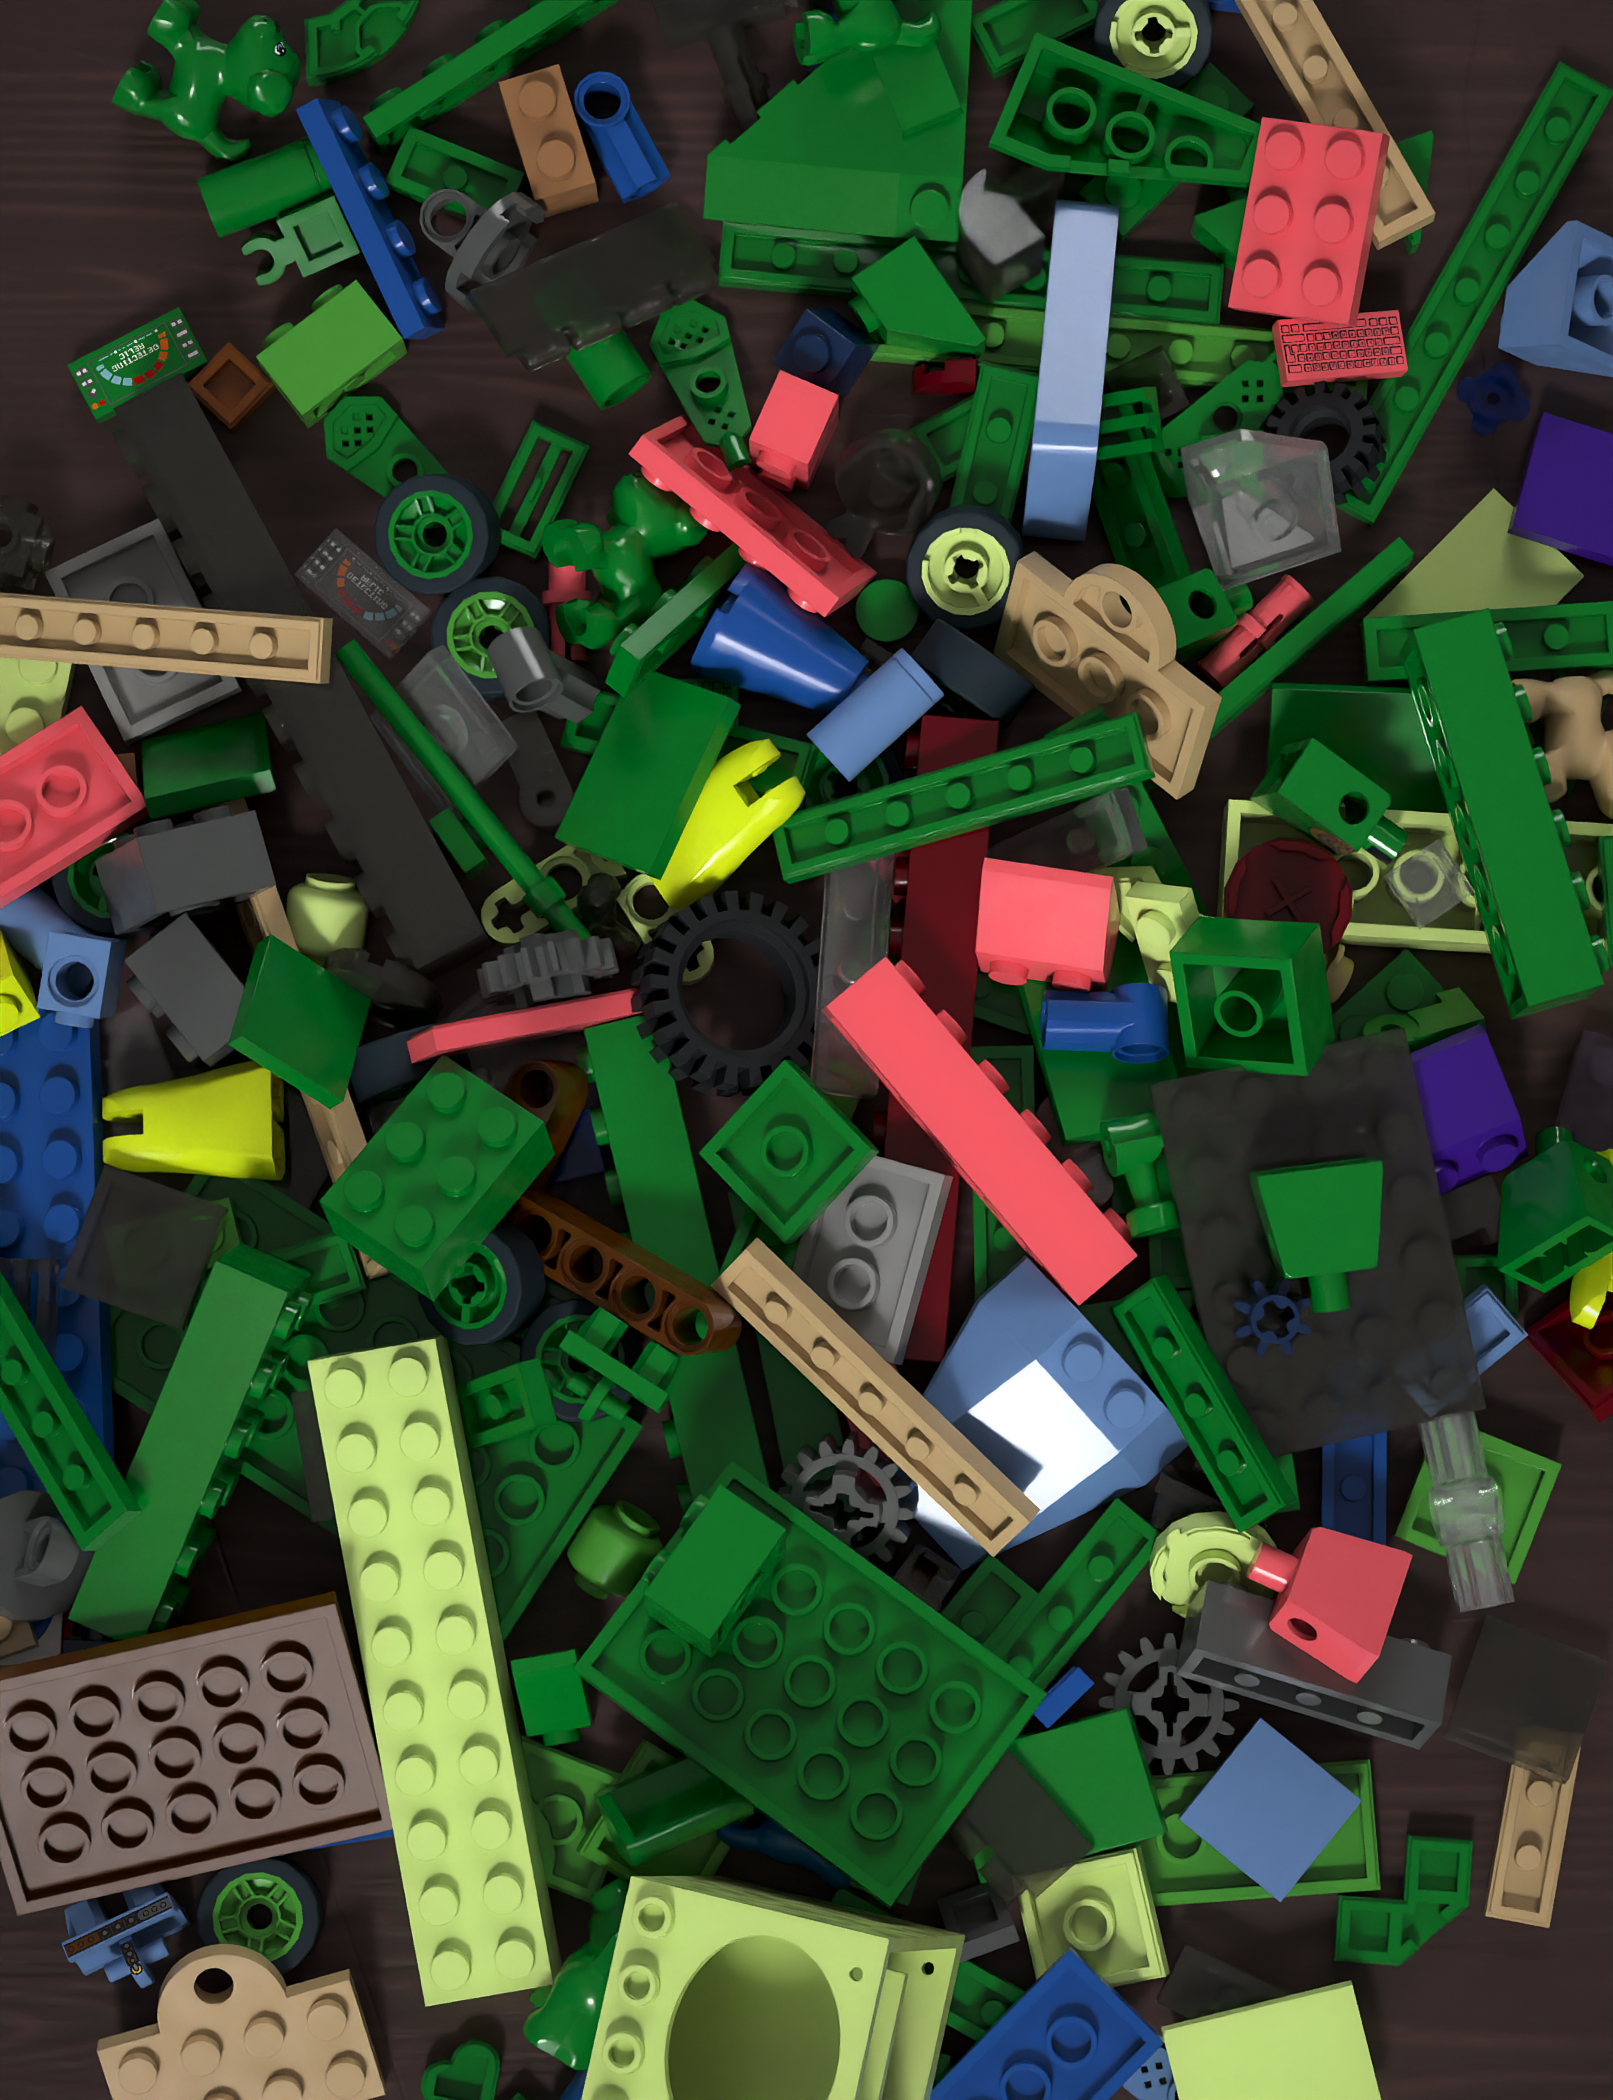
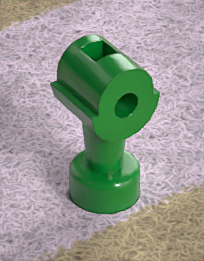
M1146 1111L1126 1118L1120 1117L1101 1122L1099 1131L1106 1166L1114 1177L1125 1175L1136 1209L1129 1211L1126 1215L1131 1238L1149 1236L1181 1226L1175 1203L1172 1201H1161L1155 1159L1163 1148L1164 1133L1161 1131L1156 1114L1153 1111Z

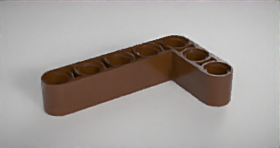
M531 1060L517 1066L511 1074L502 1094L544 1121L555 1155L501 1221L517 1226L534 1243L543 1262L544 1274L598 1307L603 1308L670 1350L684 1356L724 1352L733 1347L741 1333V1315L717 1291L545 1191L585 1106L589 1093L588 1080L581 1068L575 1063L566 1060ZM548 1075L554 1086L553 1096L549 1103L543 1092L544 1082ZM545 1220L549 1222L552 1231L551 1241L548 1246L544 1244L541 1234ZM596 1250L600 1252L603 1258V1270L599 1277L596 1276L592 1265L593 1255ZM648 1280L652 1283L656 1296L654 1305L651 1308L647 1306L643 1292ZM700 1311L704 1313L708 1322V1330L704 1339L699 1337L695 1325L697 1314Z

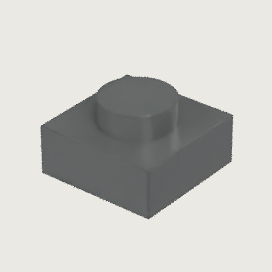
M997 1879L936 1900L947 1931L965 1935L960 1963L1020 1941Z

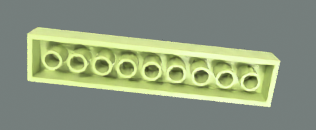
M443 1335L321 1356L307 1361L425 2007L553 1985L557 1974L562 1968L548 1886L545 1879L537 1826L448 1340Z

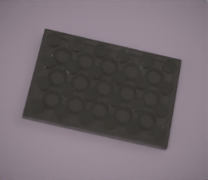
M1399 1027L1323 1046L1322 1058L1316 1063L1308 1076L1247 1072L1242 1065L1148 1084L1153 1111L1163 1141L1162 1152L1172 1198L1181 1224L1179 1230L1202 1335L1272 1457L1486 1409L1405 1028ZM1363 1157H1374L1381 1160L1383 1181L1377 1267L1347 1272L1351 1301L1350 1309L1313 1313L1310 1303L1306 1308L1299 1311L1300 1321L1307 1324L1312 1329L1311 1334L1297 1332L1289 1340L1292 1345L1293 1354L1288 1356L1277 1344H1269L1266 1353L1262 1357L1257 1356L1253 1353V1343L1256 1338L1253 1333L1239 1338L1233 1335L1231 1330L1237 1324L1244 1321L1242 1312L1233 1307L1230 1302L1231 1299L1246 1301L1253 1293L1250 1287L1251 1278L1254 1277L1259 1280L1265 1289H1274L1275 1282L1280 1275L1274 1266L1251 1188L1249 1172ZM1308 1277L1288 1279L1290 1287L1286 1295L1287 1298L1292 1299L1296 1296L1305 1295L1310 1299ZM1269 1301L1262 1305L1265 1316L1256 1323L1257 1325L1263 1324L1271 1331H1275L1280 1327L1277 1317L1286 1310L1285 1308L1279 1309Z

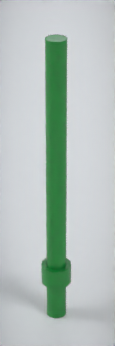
M354 639L343 646L335 654L337 659L526 895L522 900L535 917L539 919L544 916L556 933L573 929L577 930L579 940L592 937L563 899L567 896L565 891L552 875L547 878L544 877Z

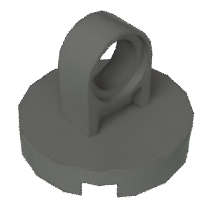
M441 189L433 192L421 207L419 222L423 233L429 240L454 257L446 276L445 290L448 296L466 310L478 311L485 307L483 304L484 300L480 296L489 288L500 295L521 271L534 250L538 238L532 235L529 230L533 222L536 224L539 222L543 223L545 214L540 205L522 192H512L506 195L488 210L472 198L455 189ZM448 203H460L466 212V223L463 229L456 235L442 236L436 227V216L439 210Z
M22 1490L0 1498V1616L9 1621L37 1622L67 1611L75 1602L92 1561L93 1551L81 1550L48 1492Z

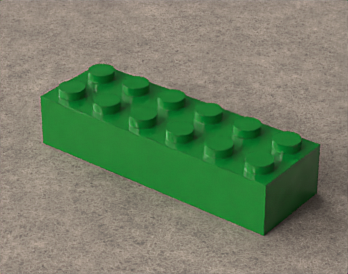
M1489 608L1413 629L1399 653L1511 1020L1585 999L1604 985L1601 974L1609 971L1608 958L1600 936L1598 934L1589 936L1582 911L1590 908L1587 889L1580 872L1570 873L1563 851V848L1570 847L1568 827L1561 810L1551 811L1544 789V786L1551 784L1549 765L1543 749L1540 746L1536 748L1531 747L1525 727L1526 723L1532 722L1530 703L1522 684L1512 685L1506 661L1513 660V651L1507 629L1503 622L1493 623Z
M240 1243L215 1261L125 1478V1483L142 1512L98 1551H95L68 1619L118 1641L168 1630L171 1622L177 1623L192 1592L191 1587L183 1584L185 1578L190 1576L195 1564L202 1565L217 1530L207 1525L210 1519H213L220 1505L226 1507L238 1483L241 1471L232 1468L234 1460L239 1458L244 1447L250 1448L263 1423L265 1413L256 1409L259 1400L264 1398L269 1388L273 1390L276 1388L288 1363L290 1354L281 1351L284 1340H288L293 1329L300 1330L311 1308L314 1295L305 1292L312 1273L243 1243Z

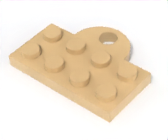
M1035 551L1019 559L1015 567L993 654L1029 680L1036 689L1073 718L1098 705L1105 710L1109 719L1136 711L1141 716L1156 776L1151 780L1176 800L1194 790L1222 697L1175 661L1177 645L1173 621L1157 591L1141 575L1119 564H1101L1077 577L1075 580H1071ZM1120 595L1127 601L1131 614L1124 608Z
M209 1945L181 1958L170 1969L162 1983L158 1998V2023L99 2039L97 2043V2053L113 2100H368L386 2095L385 2081L350 1969L286 1986L282 1975L274 1964L262 1954L240 1945ZM219 1968L226 1971L231 1976L233 1982L227 1990L221 1993H208L203 1991L195 1980L204 1970Z

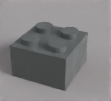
M230 805L196 813L193 815V820L175 826L172 825L171 819H164L133 829L134 834L112 841L114 846L113 852L95 861L116 936L171 923L185 912L190 917L232 908L276 885L256 811L233 815Z
M185 912L124 960L135 974L126 981V984L149 1012H152L157 1018L166 1013L174 1023V1026L165 1033L189 1063L192 1062L196 1068L206 1063L212 1069H217L230 1065L243 1055L228 1045L245 983L201 927Z

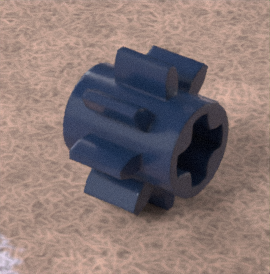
M1282 1276L1276 1280L1274 1289H1265L1259 1280L1254 1277L1251 1278L1250 1287L1253 1293L1246 1301L1231 1299L1230 1302L1233 1307L1242 1312L1244 1321L1237 1324L1231 1330L1233 1335L1239 1338L1253 1333L1256 1336L1253 1343V1353L1259 1357L1266 1353L1269 1344H1277L1288 1356L1293 1354L1292 1345L1289 1340L1297 1332L1302 1334H1311L1312 1329L1307 1324L1300 1321L1299 1313L1300 1310L1306 1308L1311 1303L1310 1299L1305 1295L1296 1296L1292 1299L1287 1298L1286 1295L1290 1287L1289 1280ZM1269 1301L1279 1309L1285 1308L1286 1310L1277 1317L1280 1327L1275 1331H1271L1263 1324L1257 1325L1256 1323L1265 1316L1262 1305Z

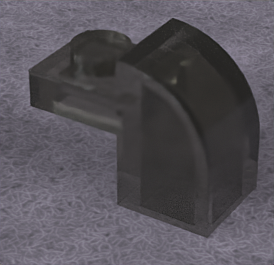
M1034 165L1029 168L1020 167L1009 174L1003 183L999 185L983 168L964 187L958 210L959 235L958 242L955 243L956 256L962 271L990 303L1041 274L1045 235L1036 225L1055 214L1056 199L1062 200L1065 172L1046 171Z

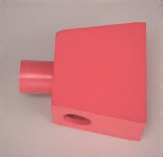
M1313 1527L1299 1543L1292 1555L1261 1542L1250 1562L1246 1578L1279 1592L1268 1621L1272 1631L1346 1679L1357 1684L1380 1656L1413 1555L1399 1549L1323 1527Z

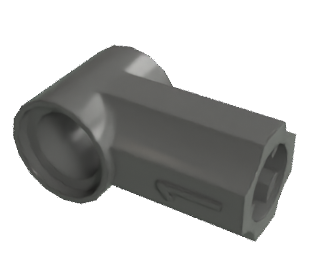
M527 626L511 629L499 635L491 642L487 649L488 657L508 704L514 711L525 713L541 710L558 720L566 718L576 724L594 712L593 704L600 692V687L594 674L549 650L541 632L537 628Z

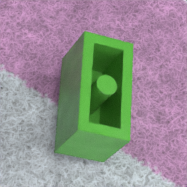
M357 280L346 288L338 284L326 290L312 304L311 308L314 311L295 327L289 322L275 329L264 339L261 344L264 350L256 356L262 371L274 383L276 389L308 429L326 416L344 396H352L408 353L403 338Z

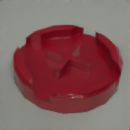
M1276 838L1254 847L1235 864L1224 887L1223 915L1225 918L1320 923L1323 952L1325 955L1341 940L1352 917L1353 891L1343 869L1327 849L1301 838Z

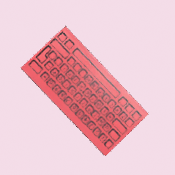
M1399 310L1358 313L1356 328L1301 319L1277 320L1272 326L1281 387L1314 385V382L1325 381L1327 384L1402 377L1408 371Z

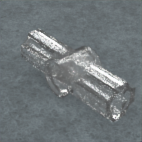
M1474 1410L1417 1421L1432 1487L1427 1491L1431 1520L1438 1544L1445 1548L1449 1577H1451L1454 1601L1456 1602L1458 1612L1515 1602L1501 1534L1505 1532L1501 1500L1494 1478L1488 1476L1483 1455V1444Z

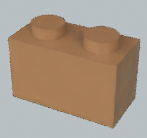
M559 64L498 82L505 112L532 199L542 207L545 218L599 202L594 175Z

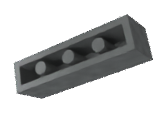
M1207 1580L1187 1608L1175 1675L1418 1750L1442 1724L1452 1655L1433 1650L1423 1641L1412 1638L1398 1639L1386 1635L1379 1658L1356 1684L1272 1631L1268 1621L1275 1600L1249 1593L1242 1585L1233 1582L1217 1583Z

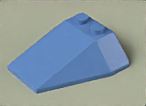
M1025 1255L976 1300L922 1395L1041 1509L1034 1519L997 1554L1100 1507L1116 1497L1119 1498L1146 1485L1188 1446L1187 1441L1166 1406L1084 1315ZM899 1467V1469H898L897 1472H896L897 1477H898V1478L909 1477V1476ZM917 1483L912 1492L903 1497V1499L918 1503V1510L914 1518L962 1570L984 1561L989 1555Z

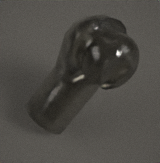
M604 872L594 873L589 877L587 885L582 886L578 892L577 918L592 936H599V939L610 938L613 943L616 960L625 964L638 951L641 945V938L617 921V903L615 900L621 894V886L618 880Z

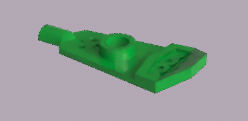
M693 299L663 309L649 342V348L701 440L706 446L720 448L729 471L753 463L743 440L752 429V424L725 316ZM715 378L720 381L719 387L712 392L705 393L697 389L698 384L705 379Z
M1275 350L1264 362L1246 360L1161 428L1164 450L1150 452L1149 454L1162 491L1168 498L1203 497L1199 435L1258 430L1284 396ZM1242 381H1248V387H1242ZM1257 381H1262V387H1257ZM1262 395V402H1257V396ZM1242 396H1248V402H1242ZM1221 406L1230 407L1236 414V423L1228 431L1218 429L1213 422V415ZM1170 449V456H1165V450ZM1178 449H1183V455L1178 456ZM1178 462H1183V468H1178ZM1190 462H1195L1196 468H1191ZM1191 475H1196V481H1191Z
M344 396L323 419L327 459L385 499L393 488L402 484L393 476L394 468L399 462L410 461L414 463L417 467L416 476L449 474L382 397ZM367 416H372L373 420H367ZM373 428V432L368 433V429ZM355 429H361V433H355ZM361 441V446H356V442ZM343 442H349V446L343 447ZM438 523L433 529L442 528L444 526L441 523Z

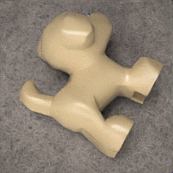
M1603 669L1587 677L1568 676L1556 679L1553 682L1514 679L1512 685L1522 684L1531 707L1532 722L1526 723L1525 727L1535 721L1543 725V751L1551 774V784L1544 786L1548 802H1556L1566 794V780H1588L1597 806L1602 813L1613 819V729L1605 731L1601 723L1602 697L1606 694L1613 695V670Z

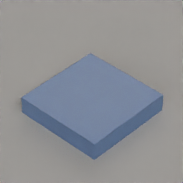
M1258 1717L1178 1816V1819L1281 1902L1362 1800L1262 1718Z

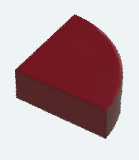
M973 357L948 358L945 361V367H929V365L924 363L912 371L911 395H973L975 393L976 359H973Z

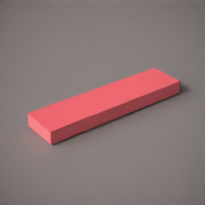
M640 987L431 1026L411 1036L410 1040L406 1041L411 1063L438 1059L443 1054L448 1057L584 1031V1028L644 1015L643 1011L632 1013L631 998L640 994Z

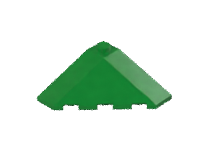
M919 0L924 15L930 10L939 15L942 29L935 42L962 106V114L904 137L870 52L847 51L823 62L799 84L792 79L756 111L761 117L731 144L725 138L707 154L703 219L910 239L915 236L916 239L958 242L973 0Z

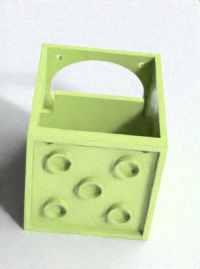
M631 1876L581 2100H930L965 1935L724 1876ZM928 1962L934 1966V1971L930 1975L925 1972V1965Z

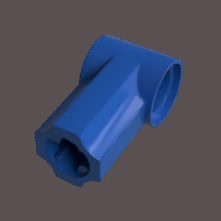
M599 71L589 74L581 80L574 95V114L578 127L588 137L623 204L646 196L670 180L671 174L630 100L628 87L622 79L610 72ZM606 94L615 98L620 108L611 118L596 119L585 110L587 101L595 95Z
M1150 983L1125 984L1114 988L1110 993L1045 990L1042 996L1040 1014L1042 1050L1112 1052V1057L1116 1060L1133 1064L1152 1063L1163 1060L1169 1055L1168 992L1164 987Z

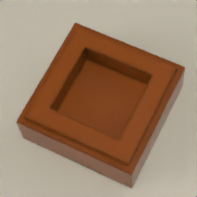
M228 342L187 384L186 389L234 434L276 390V387L272 381Z

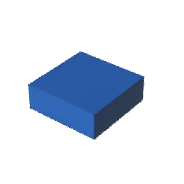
M1070 1666L1045 1690L1047 1697L1036 1710L1034 1716L1048 1729L1094 1682L1078 1666Z

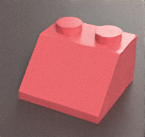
M984 857L975 950L980 971L989 973L988 976L992 980L1008 985H1024L1027 979L1051 982L1052 987L1058 991H1081L1090 993V989L1107 991L1121 920L1113 877Z

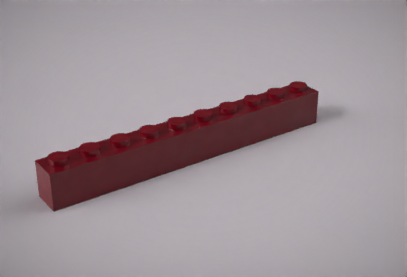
M922 715L921 731L908 730L905 768L917 769L918 776L996 753L999 721ZM990 826L910 849L909 858L897 857L894 895L906 896L904 921L891 920L888 958L903 960L919 977L926 987V990L919 996L935 1015L945 1010L958 1023L968 1037V1040L961 1046L969 1056L971 1052L978 959L975 950L981 876L984 857L987 858ZM877 1078V1086H884V1087H886V1086L880 1081V1079ZM889 1091L887 1112L875 1111L872 1136L874 1146L878 1150L884 1151L883 1157L953 1176L904 1359L942 1362L945 1354L960 1174Z

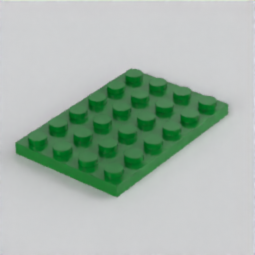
M731 1460L706 1492L705 1496L711 1498L718 1486L722 1485L786 1529V1552L713 1658H710L647 1614L643 1589L646 1584L640 1579L574 1666L573 1670L581 1678L891 1909L1045 1700L1047 1693ZM681 1527L665 1546V1549L671 1553L674 1551L682 1539L681 1534L684 1529Z

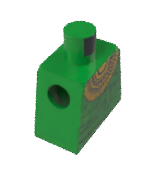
M1314 738L1285 745L1250 797V800L1336 855L1355 853L1362 848L1388 865L1400 852L1409 835L1407 831L1383 816L1393 799L1392 796ZM1340 801L1346 809L1345 821L1339 813Z

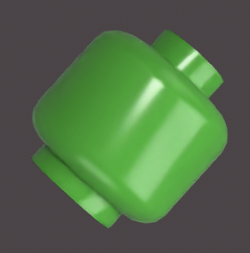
M620 1500L615 1505L604 1504L596 1506L592 1509L568 1546V1559L577 1571L574 1581L581 1589L598 1599L605 1600L609 1594L627 1597L640 1581L654 1557L663 1548L662 1542L657 1535L660 1531V1526L648 1513L627 1501Z

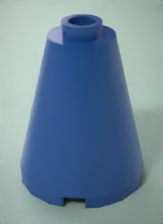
M746 563L728 589L732 593L722 608H717L710 619L690 662L692 666L690 669L700 674V676L829 714L870 677L865 674L869 661L817 613H811L797 605L788 595V587L771 572Z

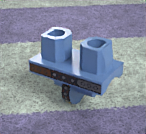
M161 1883L123 1891L122 1893L129 1911L110 1920L102 1902L98 1898L80 1901L67 1907L64 1912L70 1939L61 1944L70 1963L76 1962L82 1973L86 1976L104 1967L111 1983L132 1974L141 1988L155 1983L154 1973L150 1964L170 1955L164 1938L191 1925L185 1908L165 1890Z

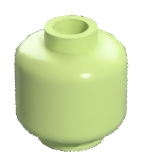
M309 873L306 874L304 883L289 889L285 914L299 953L326 970H335L340 968L341 959L357 956L363 951L367 931L369 900L365 893L356 889L355 879L336 874Z

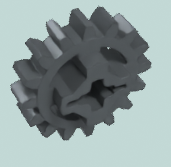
M573 929L548 934L536 933L519 938V943L503 948L504 954L497 956L498 960L485 962L482 964L483 968L476 970L482 1000L485 1001V1004L497 1003V1006H503L516 1002L517 1010L578 999L592 994L591 988L597 986L596 982L610 980L613 978L612 974L619 973L613 943L610 938L599 939V936H592L579 940L577 930Z
M854 1431L849 1433L843 1446L837 1445L831 1433L824 1434L819 1442L820 1453H817L814 1448L807 1444L801 1447L796 1455L801 1466L788 1463L781 1475V1478L791 1486L781 1487L777 1494L806 1516L816 1520L821 1527L871 1564H873L874 1553L885 1562L890 1561L896 1552L893 1541L905 1543L912 1530L902 1520L914 1518L918 1510V1503L903 1499V1497L912 1492L916 1483L910 1477L898 1478L896 1472L899 1466L891 1458L887 1461L879 1456L881 1449L874 1442L871 1443L868 1450L859 1447L858 1433ZM836 1465V1471L829 1480L816 1479L814 1484L808 1483L810 1478L820 1470ZM865 1471L871 1474L879 1482L881 1487L876 1486V1484L865 1473ZM840 1493L849 1495L850 1505L856 1507L853 1513L844 1511L843 1501L837 1499ZM879 1522L885 1523L873 1536L857 1541L859 1531L865 1526L877 1527Z
M1173 1633L1164 1634L1162 1647L1154 1649L1147 1637L1139 1638L1138 1643L1141 1655L1133 1658L1130 1654L1120 1650L1116 1655L1124 1667L1121 1674L1104 1672L1102 1679L1114 1686L1112 1696L1097 1698V1705L1113 1710L1130 1705L1133 1715H1143L1154 1727L1155 1745L1140 1738L1148 1766L1153 1757L1159 1758L1163 1774L1172 1775L1175 1759L1182 1758L1191 1771L1198 1769L1196 1752L1203 1749L1215 1757L1220 1754L1217 1744L1212 1740L1217 1732L1224 1735H1233L1235 1729L1222 1719L1224 1711L1239 1709V1702L1230 1698H1224L1223 1689L1207 1685L1209 1692H1194L1182 1680L1181 1676L1175 1675L1180 1649H1176V1640ZM1156 1662L1155 1678L1141 1691H1127L1133 1677L1148 1664ZM1169 1672L1170 1684L1173 1685L1174 1695L1185 1698V1707L1173 1712L1172 1721H1169V1733L1167 1734V1723L1164 1722L1163 1714L1151 1708L1152 1697L1158 1698L1163 1695ZM1195 1716H1209L1203 1730L1191 1741L1180 1745L1181 1730Z

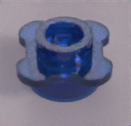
M1506 363L1494 364L1490 370L1482 373L1476 379L1465 377L1460 381L1456 390L1457 398L1467 404L1473 416L1471 423L1473 430L1483 436L1493 434L1498 425L1509 420L1522 421L1530 411V401L1527 397L1521 395L1520 385L1515 379V370ZM1496 394L1499 397V403L1495 405L1490 404L1487 399L1488 395Z

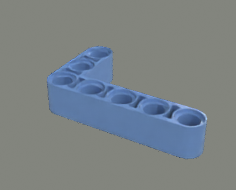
M1056 199L1022 536L1085 542L1099 439L1119 205Z

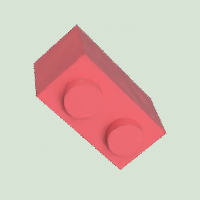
M782 370L779 371L749 438L750 457L753 462L751 466L759 469L757 477L760 480L788 492L792 491L794 485L809 490L839 423V395Z

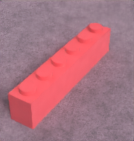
M885 956L821 1011L1042 1273L1074 1306H1080L1138 1256L1128 1244L1134 1239L1130 1236L1128 1225L1112 1208H1109L1104 1213L1098 1209L1087 1196V1193L1094 1187L1081 1169L1069 1158L1060 1164L1044 1145L1052 1137L1043 1124L1028 1109H1025L1020 1115L1003 1096L1010 1087L1000 1073L986 1059L977 1065L961 1046L968 1040V1037L958 1023L945 1010L935 1015L919 996L926 990V987L914 971L903 960L893 965Z

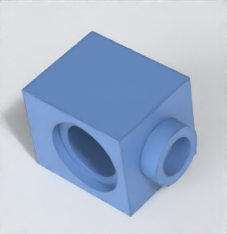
M69 930L49 931L37 1008L56 1011L55 1023L81 1028H93L95 1018L115 1017L127 941ZM79 962L90 969L94 979L93 988L85 998L75 995L69 986L70 971Z

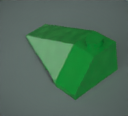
M1035 32L988 147L1046 171L1246 188L1252 175L1261 124Z

